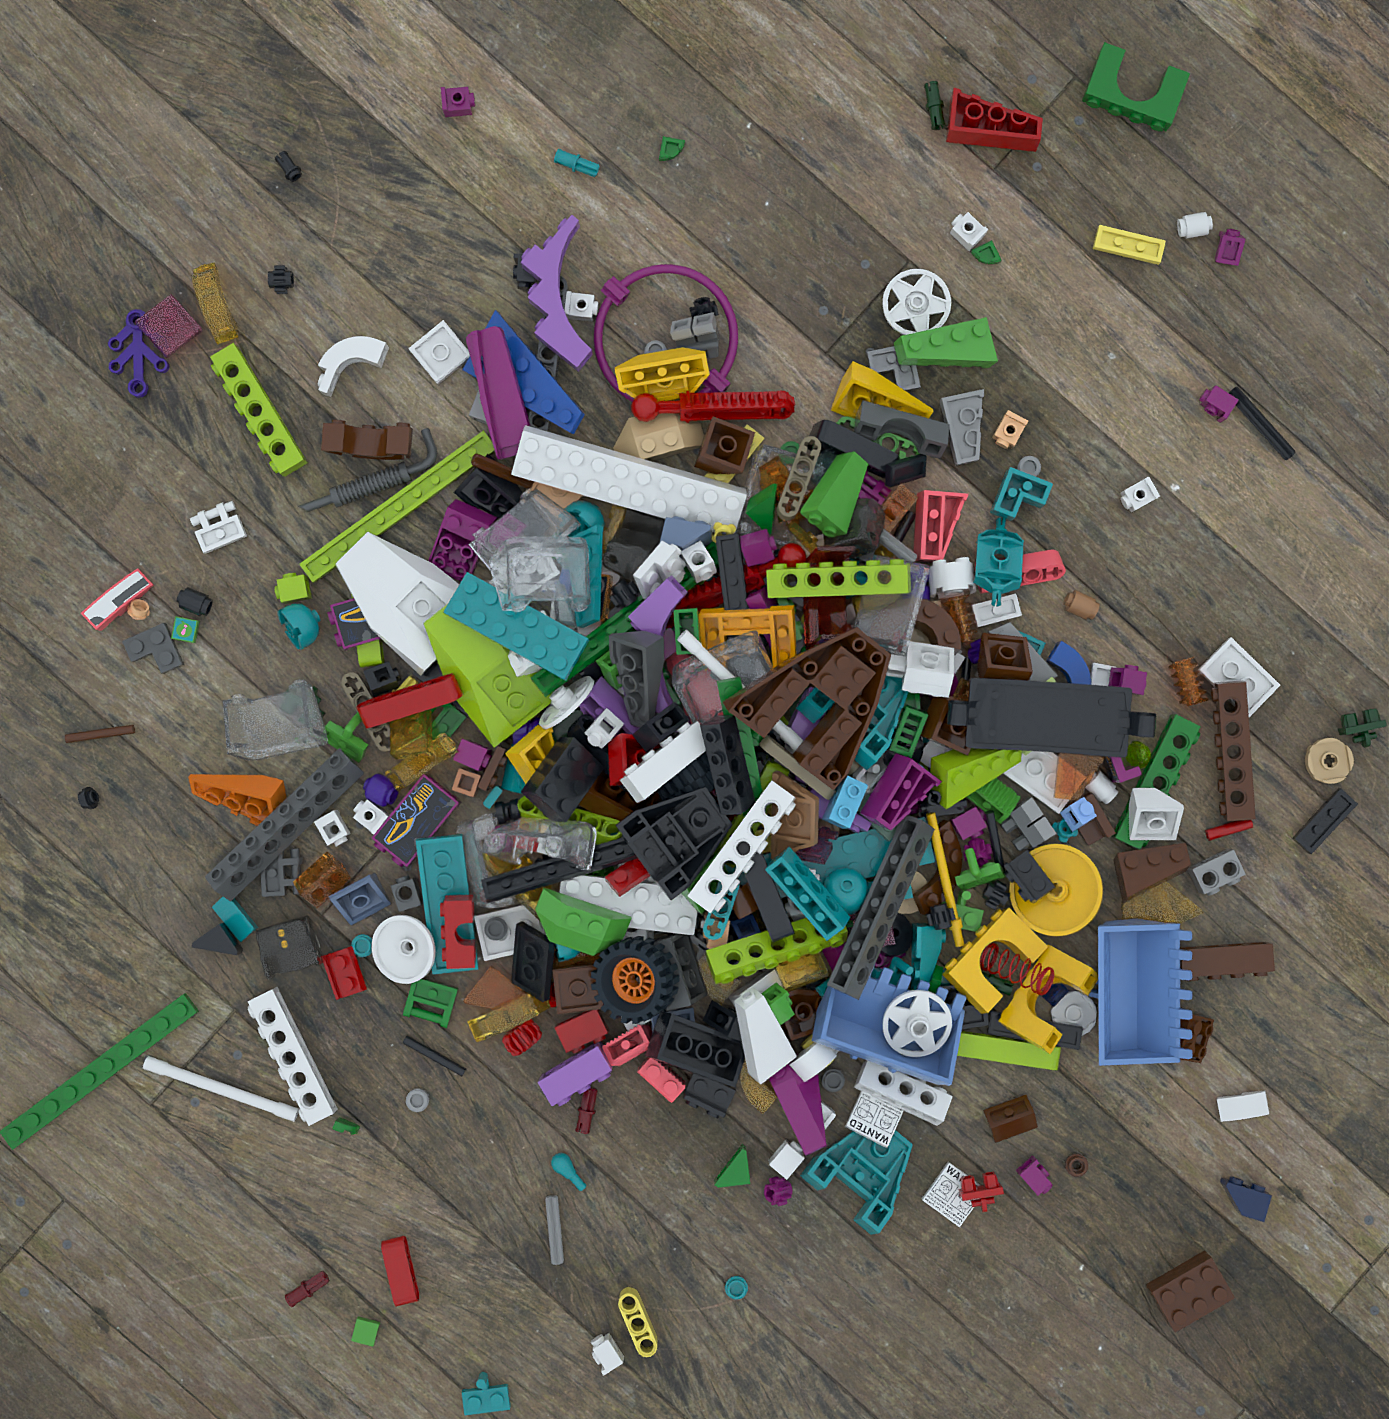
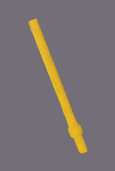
M931 812L926 814L928 824L935 829L931 839L945 902L948 909L953 908L956 918L951 920L952 926L949 927V930H952L955 946L961 947L964 946L961 931L963 927L961 917H958L936 814Z

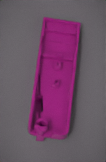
M493 326L483 330H476L468 334L466 343L477 378L480 401L496 457L502 460L517 455L525 425L530 426V422L503 329ZM482 356H483L485 374H483V371H482V363H481V357H482Z

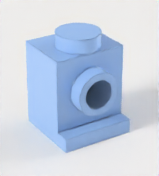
M1085 797L1060 812L1072 832L1097 817L1092 804ZM1070 812L1073 813V815H1074L1075 818L1077 819L1078 823H1076V821L1074 820V818L1072 817V815L1070 814Z

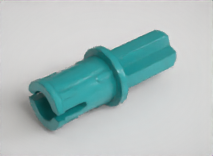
M558 148L554 157V163L571 168L572 172L579 171L592 177H596L599 172V164L581 158L580 154L576 156Z

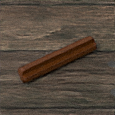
M477 453L472 457L471 464L475 467L527 489H531L534 481L511 475L513 469Z

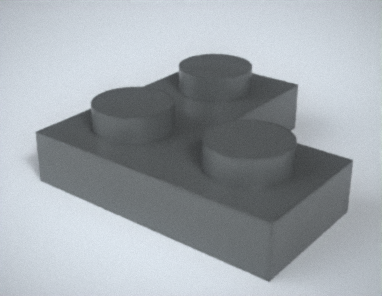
M166 623L159 624L122 641L131 662H136L153 654L162 674L184 665L175 642L171 639L172 635Z

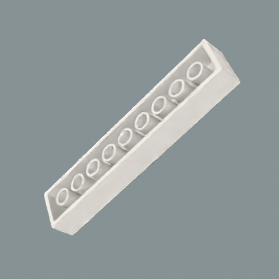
M525 425L511 474L665 519L666 517L672 518L677 516L691 522L704 521L711 525L712 532L714 533L713 526L717 522L723 525L733 524L737 529L747 496L746 489L527 425Z

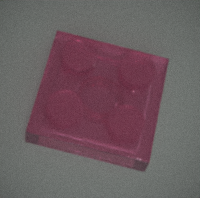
M172 294L136 320V325L166 358L202 332V328Z

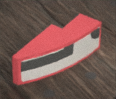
M137 568L105 591L83 610L81 614L96 630L102 631L117 616H122L128 610L127 606L133 600L140 599L154 584Z

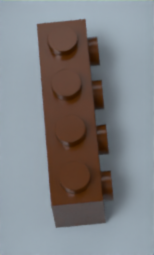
M1266 941L1180 947L1182 950L1192 952V960H1180V969L1192 971V980L1185 981H1198L1201 976H1207V979L1210 980L1222 979V975H1230L1231 978L1245 977L1244 973H1253V976H1267V972L1275 971L1273 943Z

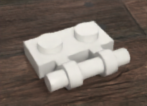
M233 501L225 504L222 502L217 504L216 508L209 511H200L197 513L198 515L190 518L193 526L201 524L203 529L195 531V534L204 554L247 537L239 515L229 517L228 512L236 509ZM218 516L221 517L222 521L210 524L211 519Z

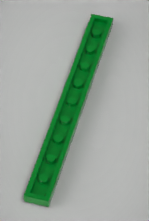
M711 542L705 548L713 559L716 569H718L717 545L715 542ZM685 566V574L680 584L688 591L698 583H696ZM642 595L586 636L589 642L566 681L545 669H541L531 677L532 682L545 698L609 650L610 634L634 632L636 630L631 625V620L628 616L644 601Z
M184 993L0 1130V1134L12 1150L17 1148L198 1013L199 1010L188 995Z

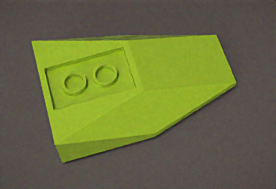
M445 605L423 623L442 675L453 673L463 693V696L456 701L495 748L551 704L550 695L545 698L532 682L531 677L536 673L516 676L508 658L509 649L446 615L444 610L447 605Z

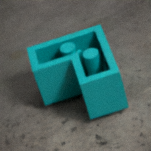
M1010 467L1005 472L990 513L1012 521L1016 517L1021 502L1042 508L1046 504L1053 483Z

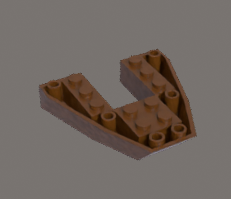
M856 627L785 660L722 703L728 712L765 738L810 683L836 703L792 755L800 766L834 790L849 773L877 708L891 654Z

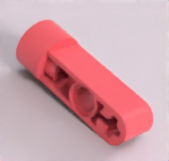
M1045 550L1023 554L1022 582L1020 586L1061 578L1065 574L1066 569L1059 552L1056 550ZM978 586L979 592L981 594L988 593L987 590Z

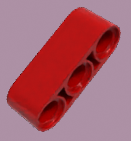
M400 1236L381 1241L382 1255L394 1305L397 1307L418 1302L419 1290L406 1237Z

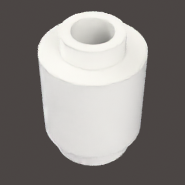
M1206 212L1185 215L1177 220L1178 235L1186 239L1208 235L1209 230L1213 228L1212 218L1207 216Z
M1092 771L1084 779L1086 782L1084 787L1090 793H1093L1099 802L1102 801L1104 804H1108L1118 794V791L1115 789L1116 785L1101 771L1097 773Z

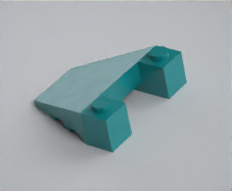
M885 677L877 708L854 759L865 770L874 765L891 744V737L898 724L899 714L908 695V691L902 690V678ZM815 687L796 709L814 724L836 702Z
M896 1130L887 1148L852 1131L814 1156L800 1177L816 1190H822L836 1176L866 1201L853 1220L870 1235L879 1234L893 1214L894 1202L900 1190L901 1178L903 1173H905L913 1144Z

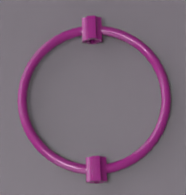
M661 264L637 270L620 282L613 276L604 284L600 291L606 298L601 304L595 321L594 350L604 377L619 394L633 402V397L619 391L617 378L610 369L605 357L603 327L606 315L612 303L618 307L628 298L631 293L627 289L629 285L644 277L662 273L678 274L699 282L716 297L722 306L729 327L727 355L720 371L718 372L715 368L709 371L710 375L702 383L705 387L697 393L725 392L731 383L726 377L731 370L737 353L738 326L735 313L728 298L711 279L688 267Z

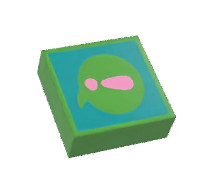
M175 616L171 639L196 643L200 621Z

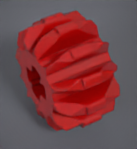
M526 1019L504 1035L502 1042L512 1056H517L541 1039L542 1032L536 1022L534 1023L532 1019Z

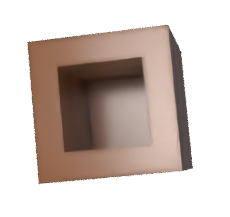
M459 768L452 790L471 797H477L479 791L478 784L483 775Z

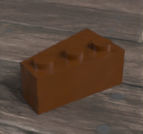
M1186 843L1117 853L1113 862L1123 904L1186 872L1191 865Z

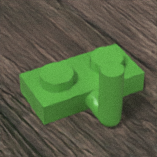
M358 712L345 728L329 721L321 737V740L337 750L340 748L358 763L364 758L369 745L361 738L353 735V731L362 721Z
M969 848L965 850V855L970 869L961 872L959 876L955 877V880L961 890H967L1006 876L999 863L990 862L984 864L979 869L974 849Z
M964 889L960 890L956 909L958 917H961L963 927L961 929L976 932L981 926L984 910L966 906V901L971 898V893Z

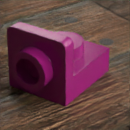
M1228 228L1226 232L1219 231L1220 241L1215 262L1238 266L1246 239L1240 234L1239 230Z

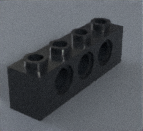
M734 715L714 716L701 724L700 728L721 815L742 814L756 802L736 717Z

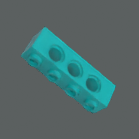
M790 846L771 860L765 869L826 941L844 929L850 916Z

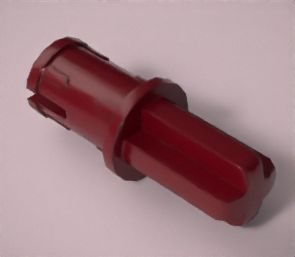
M590 1087L583 1092L581 1107H578L579 1116L575 1131L582 1134L590 1133L592 1117L596 1113L594 1107L598 1091L594 1087Z
M321 1271L309 1280H303L300 1286L285 1294V1300L288 1305L294 1307L305 1298H311L314 1292L329 1283L328 1275Z

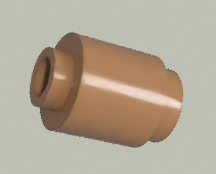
M1074 590L1072 593L1069 592L1063 602V605L1066 606L1065 611L1085 620L1087 618L1092 620L1100 606L1096 599L1077 590Z

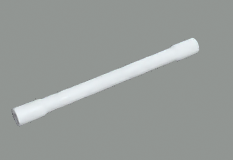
M685 630L678 637L677 640L691 654L703 662L719 679L724 680L735 677L688 630ZM781 720L772 728L794 751L804 741Z
M147 1056L143 1064V1069L183 1081L271 1112L278 1117L295 1122L299 1113V1108L249 1093L170 1065L151 1056Z

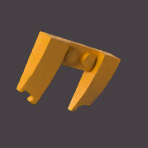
M794 605L746 610L712 608L701 609L699 612L701 644L727 670V635L770 634L773 668L785 660L796 656ZM703 663V669L707 671L708 667Z

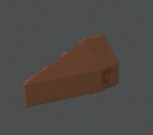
M796 989L788 992V997L792 1001L791 1008L795 1015L780 1026L789 1042L813 1034L817 1008L822 1000L817 990Z

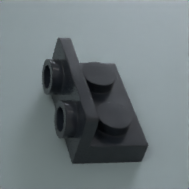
M1028 850L1010 863L1004 864L1006 868L1004 874L1011 883L1015 881L1020 887L1018 893L1025 902L1030 900L1034 904L1056 888Z
M692 1074L683 1093V1098L686 1099L685 1103L697 1109L700 1106L706 1109V1113L718 1119L719 1116L725 1118L726 1111L736 1089Z

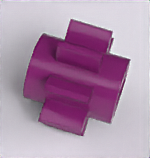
M975 838L970 840L968 845H964V850L974 849L979 867L987 864L988 860H991V844L985 845L983 839ZM963 851L964 860L967 861L965 851Z
M776 1176L769 1178L770 1183L766 1184L764 1188L766 1200L771 1202V1205L777 1204L778 1207L788 1204L787 1199L792 1198L793 1192L790 1182L785 1180L784 1177L779 1178Z

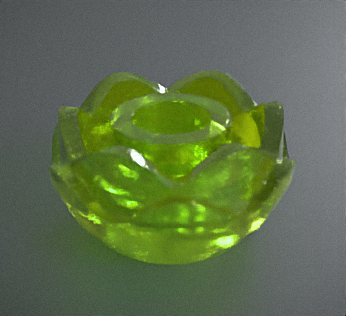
M1132 741V744L1128 745L1126 760L1131 766H1139L1140 769H1143L1150 762V749L1143 742Z

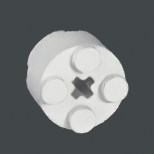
M969 557L955 559L956 562L949 563L946 560L933 561V566L928 568L931 598H934L936 594H938V599L964 596V591L970 590V594L976 592L973 563L969 561Z

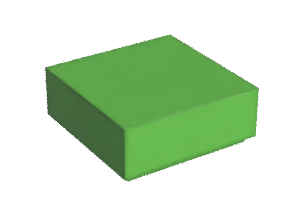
M358 1316L351 1341L373 1347L380 1322Z

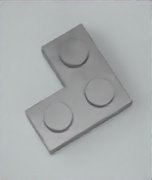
M894 346L866 353L870 369L879 374L893 371L895 384L906 392L920 389L916 365H899Z

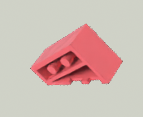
M923 490L917 493L913 552L918 557L915 562L933 563V561L944 559L953 536L954 527L960 518V512L964 502L967 500L968 494Z

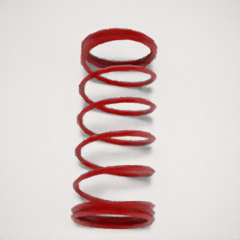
M991 943L984 949L980 959V968L982 970L989 971L990 974L998 973L1002 979L1009 977L1011 983L1016 984L1020 982L1022 988L1031 987L1034 993L1041 996L1049 991L1054 980L1053 968L1046 967L1041 972L1042 964L1038 963L1032 972L1030 985L1023 986L1021 980L1029 971L1031 966L1030 958L1026 959L1023 963L1020 978L1015 982L1012 981L1011 975L1018 967L1020 954H1016L1013 957L1009 967V975L1003 977L1000 971L1008 961L1009 949L1004 950L1001 954L998 971L991 972L990 969L998 957L999 946ZM992 947V949L990 950L989 956H988L987 967L984 968V960H985L986 954L988 953L989 949ZM994 950L993 958L989 964L990 956ZM1006 951H1008L1006 960L1000 968L1003 955ZM1018 956L1017 964L1011 972L1012 964L1015 958ZM1029 960L1028 968L1025 974L1022 976L1023 968L1026 962ZM1040 965L1039 972L1033 981L1034 973L1037 967ZM1050 970V976L1048 981L1046 982L1044 987L1040 989L1043 977L1045 976L1047 971ZM1036 980H1037V983H1036V991H1035V990L1033 989V986H1032V985H1033V984L1036 982Z

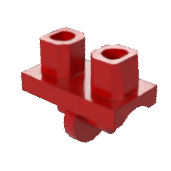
M994 1171L983 1173L984 1185L979 1186L975 1185L973 1175L961 1177V1189H958L959 1196L962 1198V1201L971 1200L972 1207L980 1206L982 1212H987L988 1204L995 1203V1195L1004 1194L1003 1187L998 1182Z

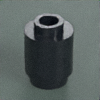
M189 587L185 590H180L176 600L179 603V608L198 616H207L213 605V599L209 598V595Z

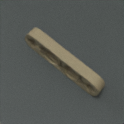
M807 436L802 440L776 510L777 515L783 520L788 521L795 518L802 503L821 450V443L814 436ZM812 444L813 450L809 458L805 457L807 446ZM799 463H805L809 471L807 473H800L796 466ZM791 483L799 484L801 492L798 494L792 493L789 485ZM789 499L793 500L790 507L792 511L786 513L784 507Z
M350 672L343 676L341 680L342 688L356 712H358L356 709L358 699L361 696H367L369 699H372L373 695L359 674ZM348 678L357 679L358 682L355 683L357 689L361 690L363 688L364 692H360L353 697L352 693H356L353 687L347 686L349 683ZM388 722L381 724L376 729L372 727L366 728L379 750L390 752L396 748L398 739ZM385 727L387 731L383 732L387 738H392L390 747L387 745L382 746L381 743L384 739L381 734L377 737L375 735L376 732L382 731Z
M766 735L759 743L767 753L825 799L830 800L837 792L836 789L832 790L800 766L792 753L770 736Z

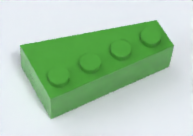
M987 317L902 335L894 342L899 365L978 366L990 368L998 362Z

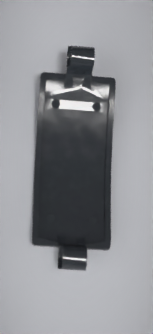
M971 678L968 701H948L947 724L966 726L965 746L968 748L1126 757L1129 735L1155 737L1157 716L1156 713L1131 711L1132 689L1127 687Z

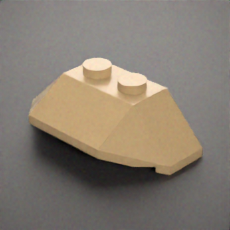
M679 413L658 414L655 419L649 422H642L635 417L628 418L613 449L620 453L654 461L700 448L704 434L701 423L695 420L689 423L680 421Z

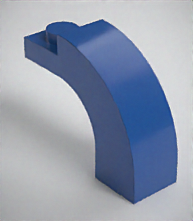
M1063 641L1057 642L1045 662L1060 670L1065 676L1067 683L1091 685L1090 672L1081 655Z

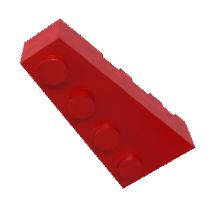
M953 88L949 105L946 142L1036 152L1041 140L1043 118L1018 109L1011 110L1002 107L1003 104L995 101L991 103L980 99L981 97L978 95H968L962 93L958 88Z

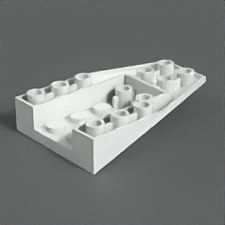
M367 532L335 565L370 629L421 676L437 660L423 623L449 603L460 584L433 563Z

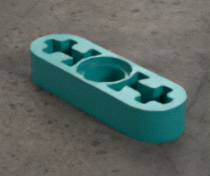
M720 881L718 882L715 894L722 890ZM740 883L733 893L730 891L728 895L733 896L732 900L724 896L728 903L727 912L718 913L716 910L713 913L708 912L703 927L704 935L708 939L717 940L724 934ZM711 914L719 918H725L724 922L719 920L717 928L721 929L720 933L716 932L714 935H711V930L708 929V925L712 926L715 918H711Z

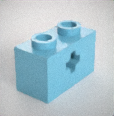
M848 775L845 776L835 788L837 792L830 799L822 820L842 829L850 828L868 785Z

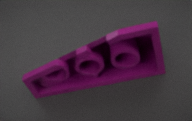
M788 1063L771 1076L769 1080L803 1152L807 1156L827 1146L819 1075L816 1074L804 1082L789 1065L790 1063Z

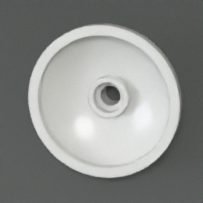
M396 915L384 920L377 927L372 939V954L377 967L387 978L397 983L409 984L422 979L431 970L435 961V943L430 931L421 921L408 915ZM409 942L412 944L413 949L409 947Z

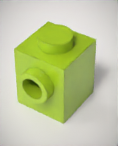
M288 573L282 575L283 579L277 580L275 594L281 603L288 604L312 599L308 576H297L296 573Z

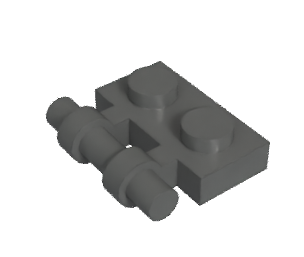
M299 848L290 849L291 858H284L283 851L260 873L262 897L287 895L286 886H293V895L302 894L304 878H301L300 864H303L302 857H300ZM285 865H291L292 878L286 879Z

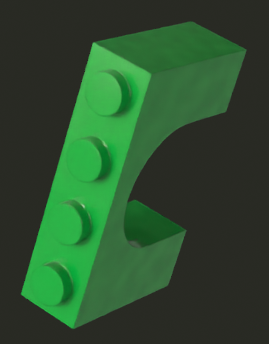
M1104 42L1096 59L1082 101L1092 108L1100 107L1108 110V113L1111 115L1128 117L1133 123H1144L1150 125L1153 130L1167 131L1172 125L1190 73L1168 66L1163 73L1156 95L1146 101H1133L1122 94L1117 84L1118 70L1126 50Z

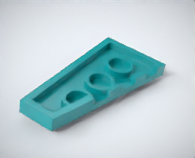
M595 525L563 541L576 625L580 628H585L600 621L603 526Z

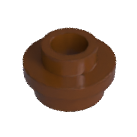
M1071 1154L1065 1161V1169L1071 1176L1081 1177L1088 1170V1161L1081 1154ZM1075 1161L1080 1162L1078 1168H1073L1072 1166Z

